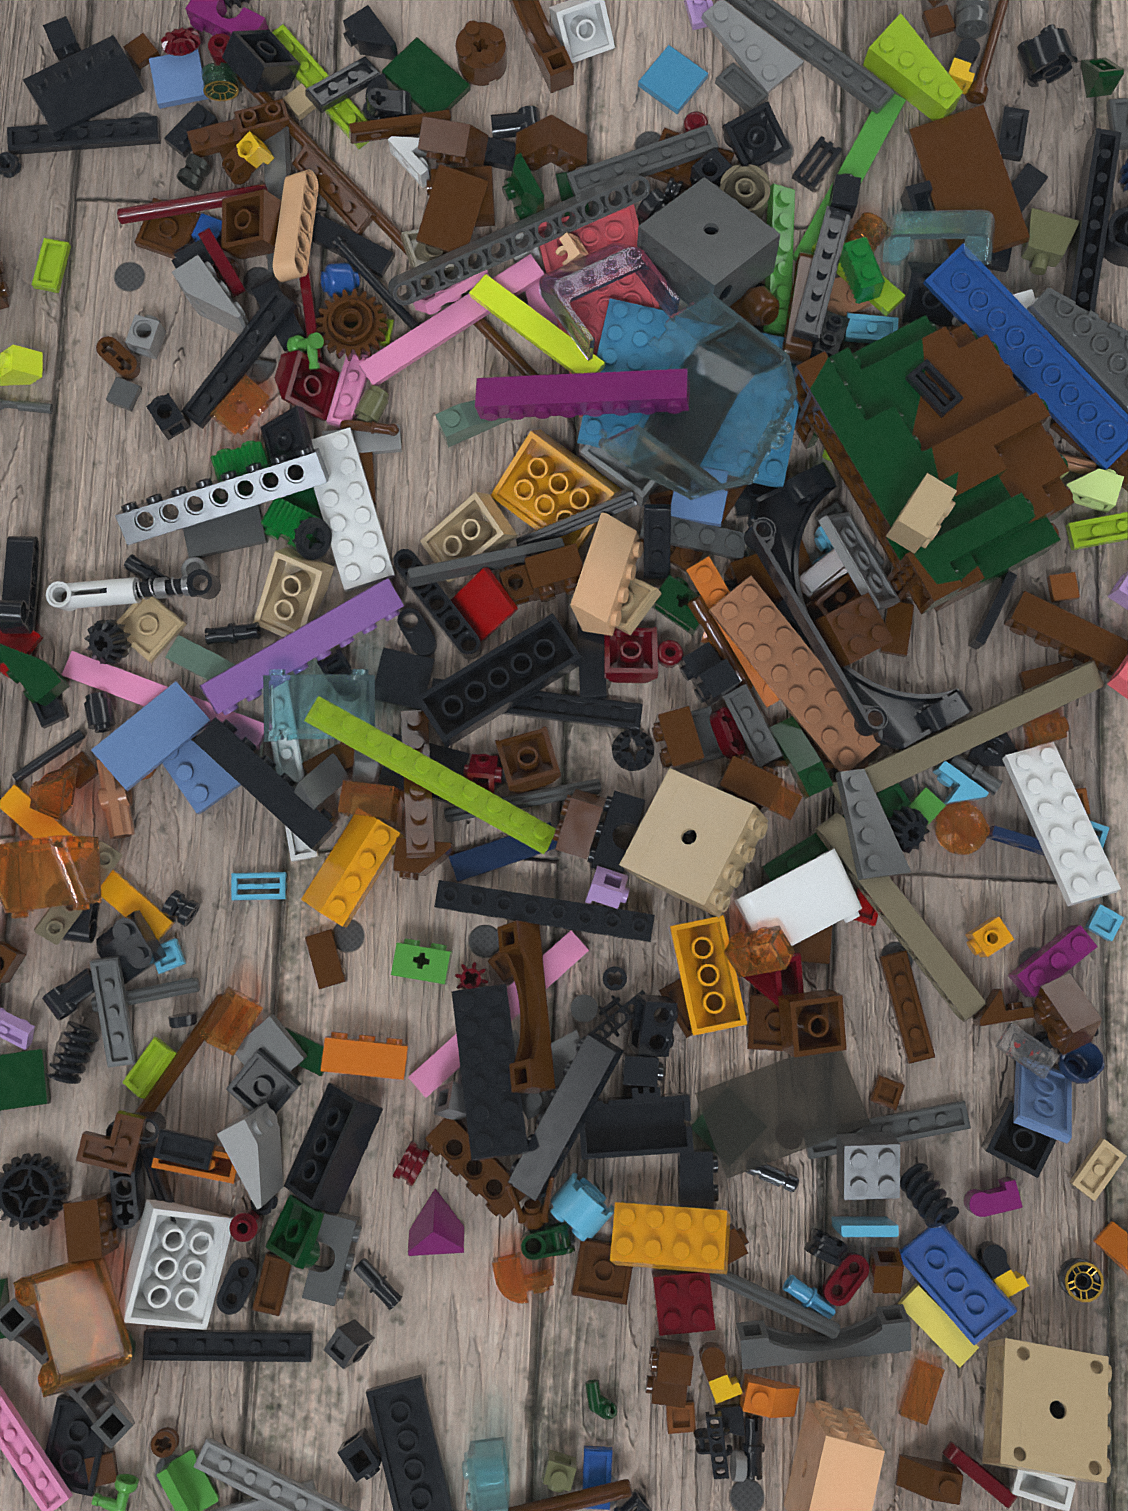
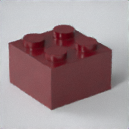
M668 1269L651 1271L659 1336L716 1330L710 1273Z

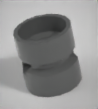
M956 0L957 36L963 39H977L988 32L989 15L987 13L989 11V0Z

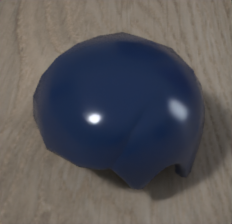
M1091 1042L1065 1055H1062L1060 1052L1058 1056L1060 1071L1067 1079L1076 1084H1088L1093 1081L1105 1066L1103 1054Z

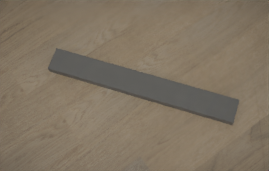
M726 0L876 114L894 97V90L775 1Z

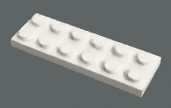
M351 428L312 439L313 448H319L330 477L327 483L315 486L314 490L323 520L331 530V547L344 590L348 592L387 578L396 577Z
M1054 742L1005 755L1002 760L1067 906L1118 892L1121 889Z

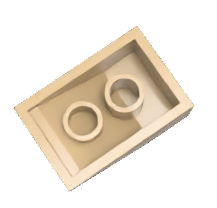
M475 492L421 539L420 542L434 563L502 550L518 535L491 495ZM457 578L449 579V580H446V581H447V583H450V582L454 581V580L457 579Z
M289 547L275 551L253 623L258 622L261 628L284 637L312 621L327 592L334 566L317 559L309 560L303 558L298 552Z

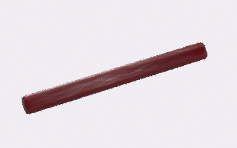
M266 184L124 207L117 209V217L121 224L221 208L222 199L263 189L268 191Z

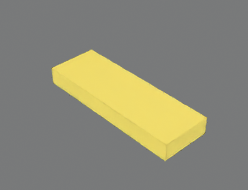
M917 1283L897 1303L898 1305H904L906 1313L959 1368L979 1348L968 1340L949 1316Z

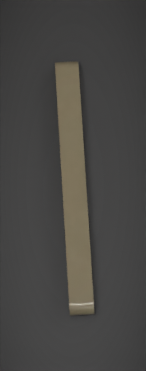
M1094 660L1088 661L928 735L902 750H896L869 763L868 767L864 769L875 793L1085 696L1103 687L1105 684ZM834 779L831 789L840 808H842L837 780Z

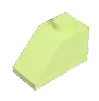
M1097 469L1066 484V486L1070 488L1073 494L1074 503L1107 513L1116 506L1124 476L1116 474L1111 469Z

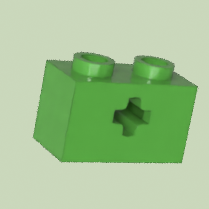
M404 938V943H396L391 975L447 984L452 952L446 951L447 945L431 943L430 948L421 947L418 940ZM422 953H425V958L430 959L429 964L423 965L421 969L420 963L415 961L416 957H421Z

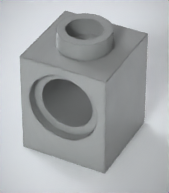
M135 314L125 343L132 353L157 360L166 331L158 318L151 315L143 317ZM146 332H151L148 337L142 338Z

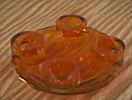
M966 801L952 803L944 807L937 815L935 822V834L940 845L948 852L957 855H968L979 850L990 833V827L982 812Z

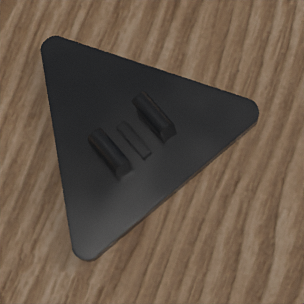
M1007 732L973 747L966 760L974 765L1005 767L1002 760L1005 755L1018 752Z

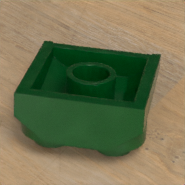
M519 153L516 155L511 176L504 179V186H502L506 200H511L515 206L513 211L518 221L545 210L544 194L522 154Z
M290 1194L265 1247L296 1268L303 1270L304 1268L312 1267L320 1257V1245L316 1240L325 1212L312 1208L300 1198Z

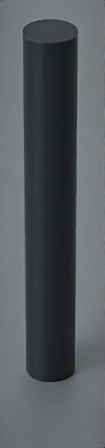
M78 729L13 773V778L17 783L21 782L86 738L85 734Z

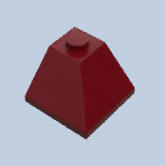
M299 350L281 354L274 377L281 399L294 406L303 407L305 412L322 421H326L340 373L319 361L320 369L309 370L310 362L308 355Z

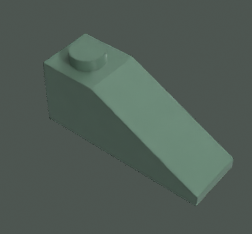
M475 400L457 404L435 414L438 427L448 448L511 420L510 418H498L495 421L480 419L475 408Z
M180 635L177 636L165 656L168 660L206 681L235 665L218 654Z

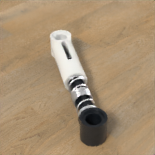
M204 569L194 570L180 579L162 577L155 578L154 581L149 579L146 582H141L137 577L74 583L57 581L47 588L46 599L53 607L65 611H74L77 608L140 603L142 598L148 600L150 597L162 599L171 598L173 595L178 597L183 595L201 597L209 600L219 594L221 583L217 576ZM207 578L208 585L204 590H201L200 583ZM66 591V592H67V597H66V599L62 602V600H61L62 594Z

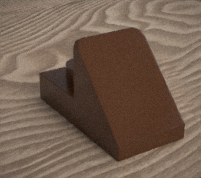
M992 989L985 1000L986 1005L977 1012L972 1021L975 1026H986L1034 1018L1035 1016L1033 1006H1023L1022 1001L1007 1003V1009H1005L1001 989Z

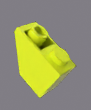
M11 345L0 353V386L31 385L42 378L43 352Z

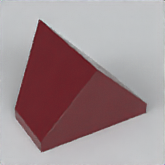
M799 952L771 958L741 974L742 977L777 1005L778 1008V996L804 992L801 954Z

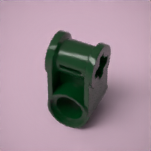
M564 1221L525 1232L520 1240L523 1255L527 1259L537 1260L574 1252L575 1246L571 1245L568 1230L570 1225ZM559 1233H561L562 1244L559 1241ZM531 1238H536L541 1242L540 1248L536 1251H529L525 1247L526 1242Z

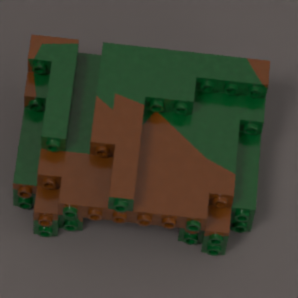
M925 315L854 353H851L850 349L846 348L828 357L824 351L796 366L788 386L801 408L794 430L806 449L814 446L819 438L894 567L887 578L899 597L900 602L911 597L921 615L933 608L938 612L1001 578L1008 571L1012 572L1044 555L1061 540L1057 527L1050 522L1064 513L1074 503L1070 488L1064 485L1061 480L1070 471L1067 460L1062 454H1059L1054 446L1052 435L1045 431L1042 426L1050 416L1048 405L1045 400L1040 399L1037 392L1026 397L1024 389L1018 386L1014 380L1010 366L1004 363L1000 357L998 346L994 341L990 340L987 334L978 338L977 334L970 330L967 323L950 332L946 326L937 330L935 324L930 322ZM926 359L964 397L943 418L905 380L906 376ZM923 369L922 372H923L932 382H934V383L940 388V391H941V392L950 400V402H951V401H952V398H951V397L935 382V380ZM928 473L957 490L952 498L956 504L940 524L941 528L934 539L930 541L926 548L921 546L914 554L886 537L914 490Z

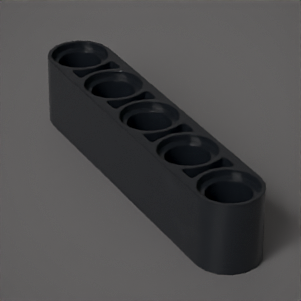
M401 549L394 555L393 563L399 576L408 586L407 573L409 568H401L400 563L405 559H410L413 561V564L409 568L424 565L414 552L409 549ZM437 582L428 584L424 589L409 588L463 658L473 660L480 655L482 649L478 635ZM440 599L445 602L444 606L439 610L431 608V604L435 600ZM451 620H458L460 626L456 630H449L446 628L447 623ZM467 640H472L476 643V647L471 651L462 649L463 643Z

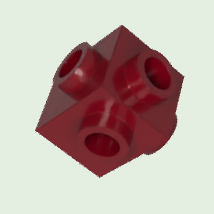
M472 754L470 763L464 765L463 777L495 794L496 784L502 782L503 767H498V756Z

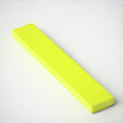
M487 274L469 292L473 300L572 374L599 373L605 367L604 361L583 347L587 353L586 357L573 338Z

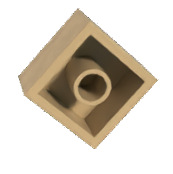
M927 473L912 493L886 537L914 554L921 546L926 548L940 530V524L944 518L949 515L956 504L952 498L957 490Z

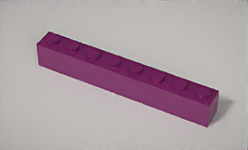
M688 369L477 378L475 408L480 419L495 421L498 418L521 420L524 417L546 419L550 416L572 418L576 415L598 417L602 414L624 416L628 413L651 415L655 412L677 414L682 411H689L690 380Z

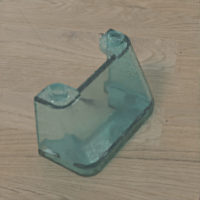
M987 210L898 212L890 220L883 247L882 262L887 266H901V261L909 253L914 252L915 239H965V253L968 258L973 261H981L984 265H992L995 218Z
M269 669V675H263L264 742H278V740H284V738H287V741L296 739H336L304 721L318 696L375 727V675L368 674V669H352V674L286 675V669Z

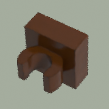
M84 751L78 753L61 767L78 789H81L99 775L98 768Z

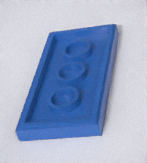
M945 1225L939 1228L927 1227L899 1250L905 1267L974 1346L1017 1312V1307Z

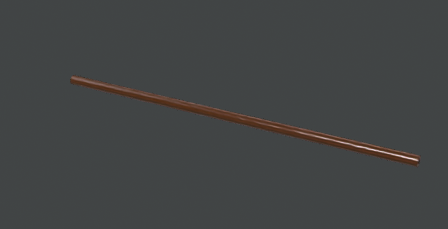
M231 72L260 104L275 101L267 92L253 93L236 73ZM289 116L290 123L287 125L289 127V134L302 147L306 143L313 146L376 215L373 221L406 254L400 238L401 231ZM485 318L473 324L522 376L539 375Z

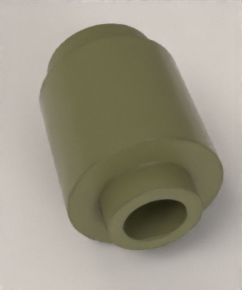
M371 385L369 389L365 390L354 410V413L357 415L356 419L363 422L372 423V421H375V423H378L388 404L389 394L383 389Z

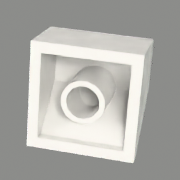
M568 0L549 7L556 37L560 44L565 46L572 63L615 48L604 0Z

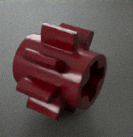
M473 962L472 968L469 969L466 965L462 964L463 973L455 974V977L461 980V983L456 987L457 989L462 987L467 989L479 988L481 983L489 982L482 978L486 968L480 971L477 970L476 962ZM467 972L478 974L479 977L476 978L477 984L475 986L472 983H465V980L468 978Z

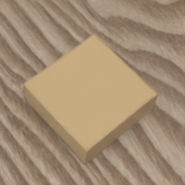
M302 83L282 98L284 104L299 120H302L316 108L305 96L307 88Z

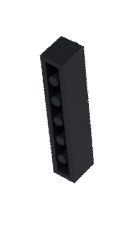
M215 717L193 741L310 849L317 851L338 828L332 823L336 818L325 808L321 811L317 808L313 810L294 793L295 788L293 786L296 782L285 772L280 775L275 771L274 768L277 765L267 755L261 758L254 751L257 746L246 736L240 739L235 734L238 729L227 719L222 722Z
M597 1033L588 1034L587 1037L583 1036L576 1047L578 1053L574 1061L571 1060L566 1065L563 1071L565 1077L561 1085H557L556 1089H553L549 1097L552 1101L548 1109H544L540 1113L536 1121L538 1127L535 1133L530 1134L527 1138L528 1153H524L521 1158H517L510 1169L512 1175L508 1183L534 1201L545 1197L549 1178H555L624 1052L623 1049Z

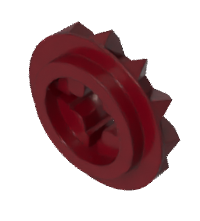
M184 27L174 29L172 32L165 33V36L161 39L163 51L174 56L190 54L201 44L199 31H195L191 27L187 29Z

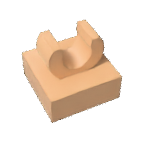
M566 232L559 239L563 246L558 247L555 253L559 256H563L566 252L568 253L567 259L562 263L563 266L571 267L575 261L584 264L591 258L578 236Z

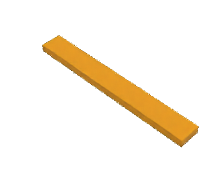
M13 785L0 799V809L64 865L67 866L71 861L75 862L78 857L85 860L91 852L88 846L17 785ZM114 869L97 890V893L124 917L140 910L158 942L175 923Z

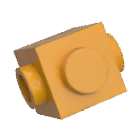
M999 916L989 918L965 934L969 940L966 942L967 946L974 955H979V957H989L1015 940Z

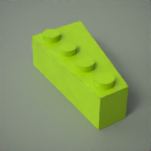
M901 13L868 48L863 66L932 121L947 117L956 109L963 91Z

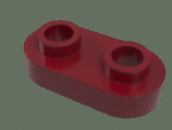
M851 1252L844 1255L841 1266H836L825 1280L823 1294L832 1305L843 1306L847 1304L868 1277L869 1264L859 1253ZM852 1262H857L858 1268L855 1271L849 1270V1265ZM835 1285L841 1286V1291L838 1294L832 1293V1288Z

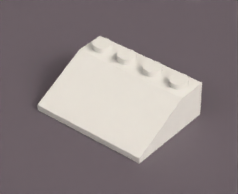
M146 1199L117 1310L123 1322L207 1330L231 1237L229 1226L234 1217L174 1202L168 1203ZM170 1216L175 1217L176 1223L171 1221Z

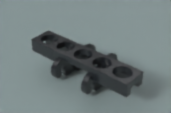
M641 990V991H640L639 993H637V994H646V993H645L643 990ZM637 994L623 1005L619 1003L621 1000L619 997L615 998L612 995V1001L605 1007L598 1006L600 1010L599 1015H604L606 1019L588 1034L601 1030L605 1039L613 1033L616 1037L620 1036L617 1030L630 1019L633 1021L634 1011L631 1012L628 1006L630 1004L635 1006ZM617 1005L619 1009L609 1016L607 1012ZM617 1013L624 1014L625 1020L623 1023L615 1021ZM604 1025L609 1027V1032L604 1029Z
M717 1411V1414L705 1412L707 1428H698L693 1433L694 1437L699 1441L695 1448L696 1452L701 1455L711 1454L714 1479H729L727 1456L732 1454L733 1449L730 1444L727 1445L726 1449L724 1436L730 1433V1427L726 1424L723 1429L721 1411ZM711 1420H718L719 1423L711 1424ZM715 1457H723V1461L717 1462ZM722 1467L725 1469V1472L717 1473V1468Z

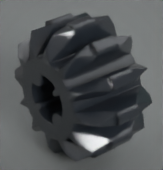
M99 620L87 629L90 635H87L84 639L89 642V646L85 650H92V659H99L100 664L118 663L122 658L129 655L127 648H130L132 644L127 641V638L131 634L125 633V625L118 624L116 620Z
M902 806L900 810H893L892 817L887 819L902 852L910 854L912 849L919 850V843L926 842L924 835L930 832L926 827L929 821L915 808Z

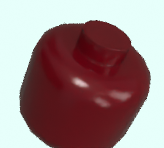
M690 112L684 119L683 133L708 125L707 117L701 112Z
M666 640L658 646V663L661 666L673 668L681 662L683 649L678 642Z

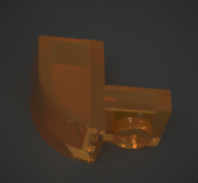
M520 1252L493 1258L492 1266L496 1285L503 1296L510 1301L521 1304L529 1303L528 1291L533 1290L534 1294L543 1293L550 1290L549 1286L554 1285L552 1268L525 1274Z

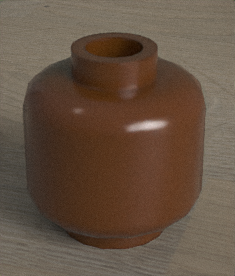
M758 286L745 292L741 303V311L755 326H767L778 317L779 300L765 286Z

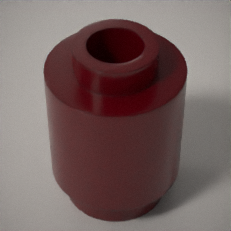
M216 34L208 42L210 55L214 65L219 70L231 72L230 66L222 58L230 37L226 34Z
M253 1209L241 1211L230 1222L229 1230L231 1236L239 1242L250 1241L261 1231L263 1226L262 1217ZM242 1223L248 1226V1230L243 1227Z

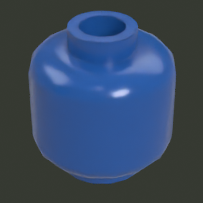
M348 263L328 264L320 274L322 291L324 293L327 292L330 298H333V293L341 298L344 289L351 296L353 289L360 285L358 272H354L352 266Z

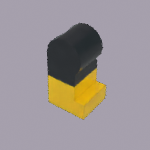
M965 38L960 42L948 71L949 75L963 91L962 94L967 95V91L975 76V73L969 72V69L973 67L980 52V44L973 38Z
M984 1241L978 1246L977 1257L983 1269L1008 1298L1029 1286L1022 1274L1017 1271L1012 1272L1007 1263V1254L1003 1247L993 1241Z

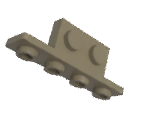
M99 840L85 860L78 857L75 862L71 861L66 866L63 872L65 876L60 883H55L48 891L46 902L50 908L34 928L35 933L58 945L119 862L122 854Z

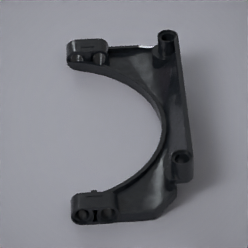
M822 462L790 478L784 483L783 487H779L754 500L747 520L749 528L744 534V541L749 548L756 552L855 719V730L862 736L868 737L873 735L876 742L882 745L902 750L926 735L934 733L968 714L973 709L962 690L958 688L934 694L901 692L884 687L865 678L848 665L840 668L809 616L801 592L798 571L800 544L808 520L823 498L837 487V482L826 464Z

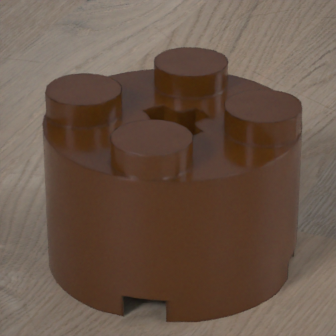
M473 20L467 22L458 34L455 44L458 68L467 82L477 86H486L495 79L498 81L506 71L507 54L504 33L500 28L487 22Z

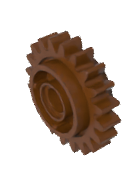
M344 289L341 298L333 293L334 302L324 301L327 309L319 308L318 311L322 318H316V323L319 326L316 331L322 335L324 340L323 346L327 345V350L330 354L336 350L338 359L346 354L348 361H351L353 355L356 354L359 361H361L363 352L371 357L370 348L373 347L376 350H380L377 341H386L385 335L382 332H388V326L385 323L388 319L387 315L383 313V305H377L375 296L368 300L367 291L358 296L356 289H353L352 295L349 296ZM351 322L358 323L354 328L347 327Z

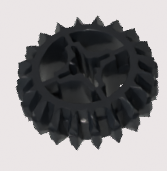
M25 1153L21 1158L18 1156L12 1158L11 1164L6 1163L2 1166L4 1173L0 1172V1211L2 1210L4 1213L0 1220L5 1221L11 1218L9 1227H15L19 1223L20 1230L24 1231L28 1226L31 1230H36L39 1228V1225L45 1227L50 1224V1219L55 1220L59 1217L57 1210H63L64 1204L61 1200L69 1197V1194L63 1192V1189L68 1187L70 1183H62L61 1178L67 1172L62 1171L58 1173L56 1170L59 1168L60 1163L56 1162L50 1165V1156L42 1159L41 1153H35L32 1157L29 1153ZM23 1169H29L28 1175L24 1176L23 1183L13 1184L19 1172ZM42 1175L46 1179L49 1187L43 1184ZM30 1186L32 1187L30 1190L33 1189L34 1193H36L31 1197L29 1196L30 1193L25 1189ZM13 1196L18 1199L19 1207L14 1202ZM48 1198L46 1206L40 1213H32L38 1200Z

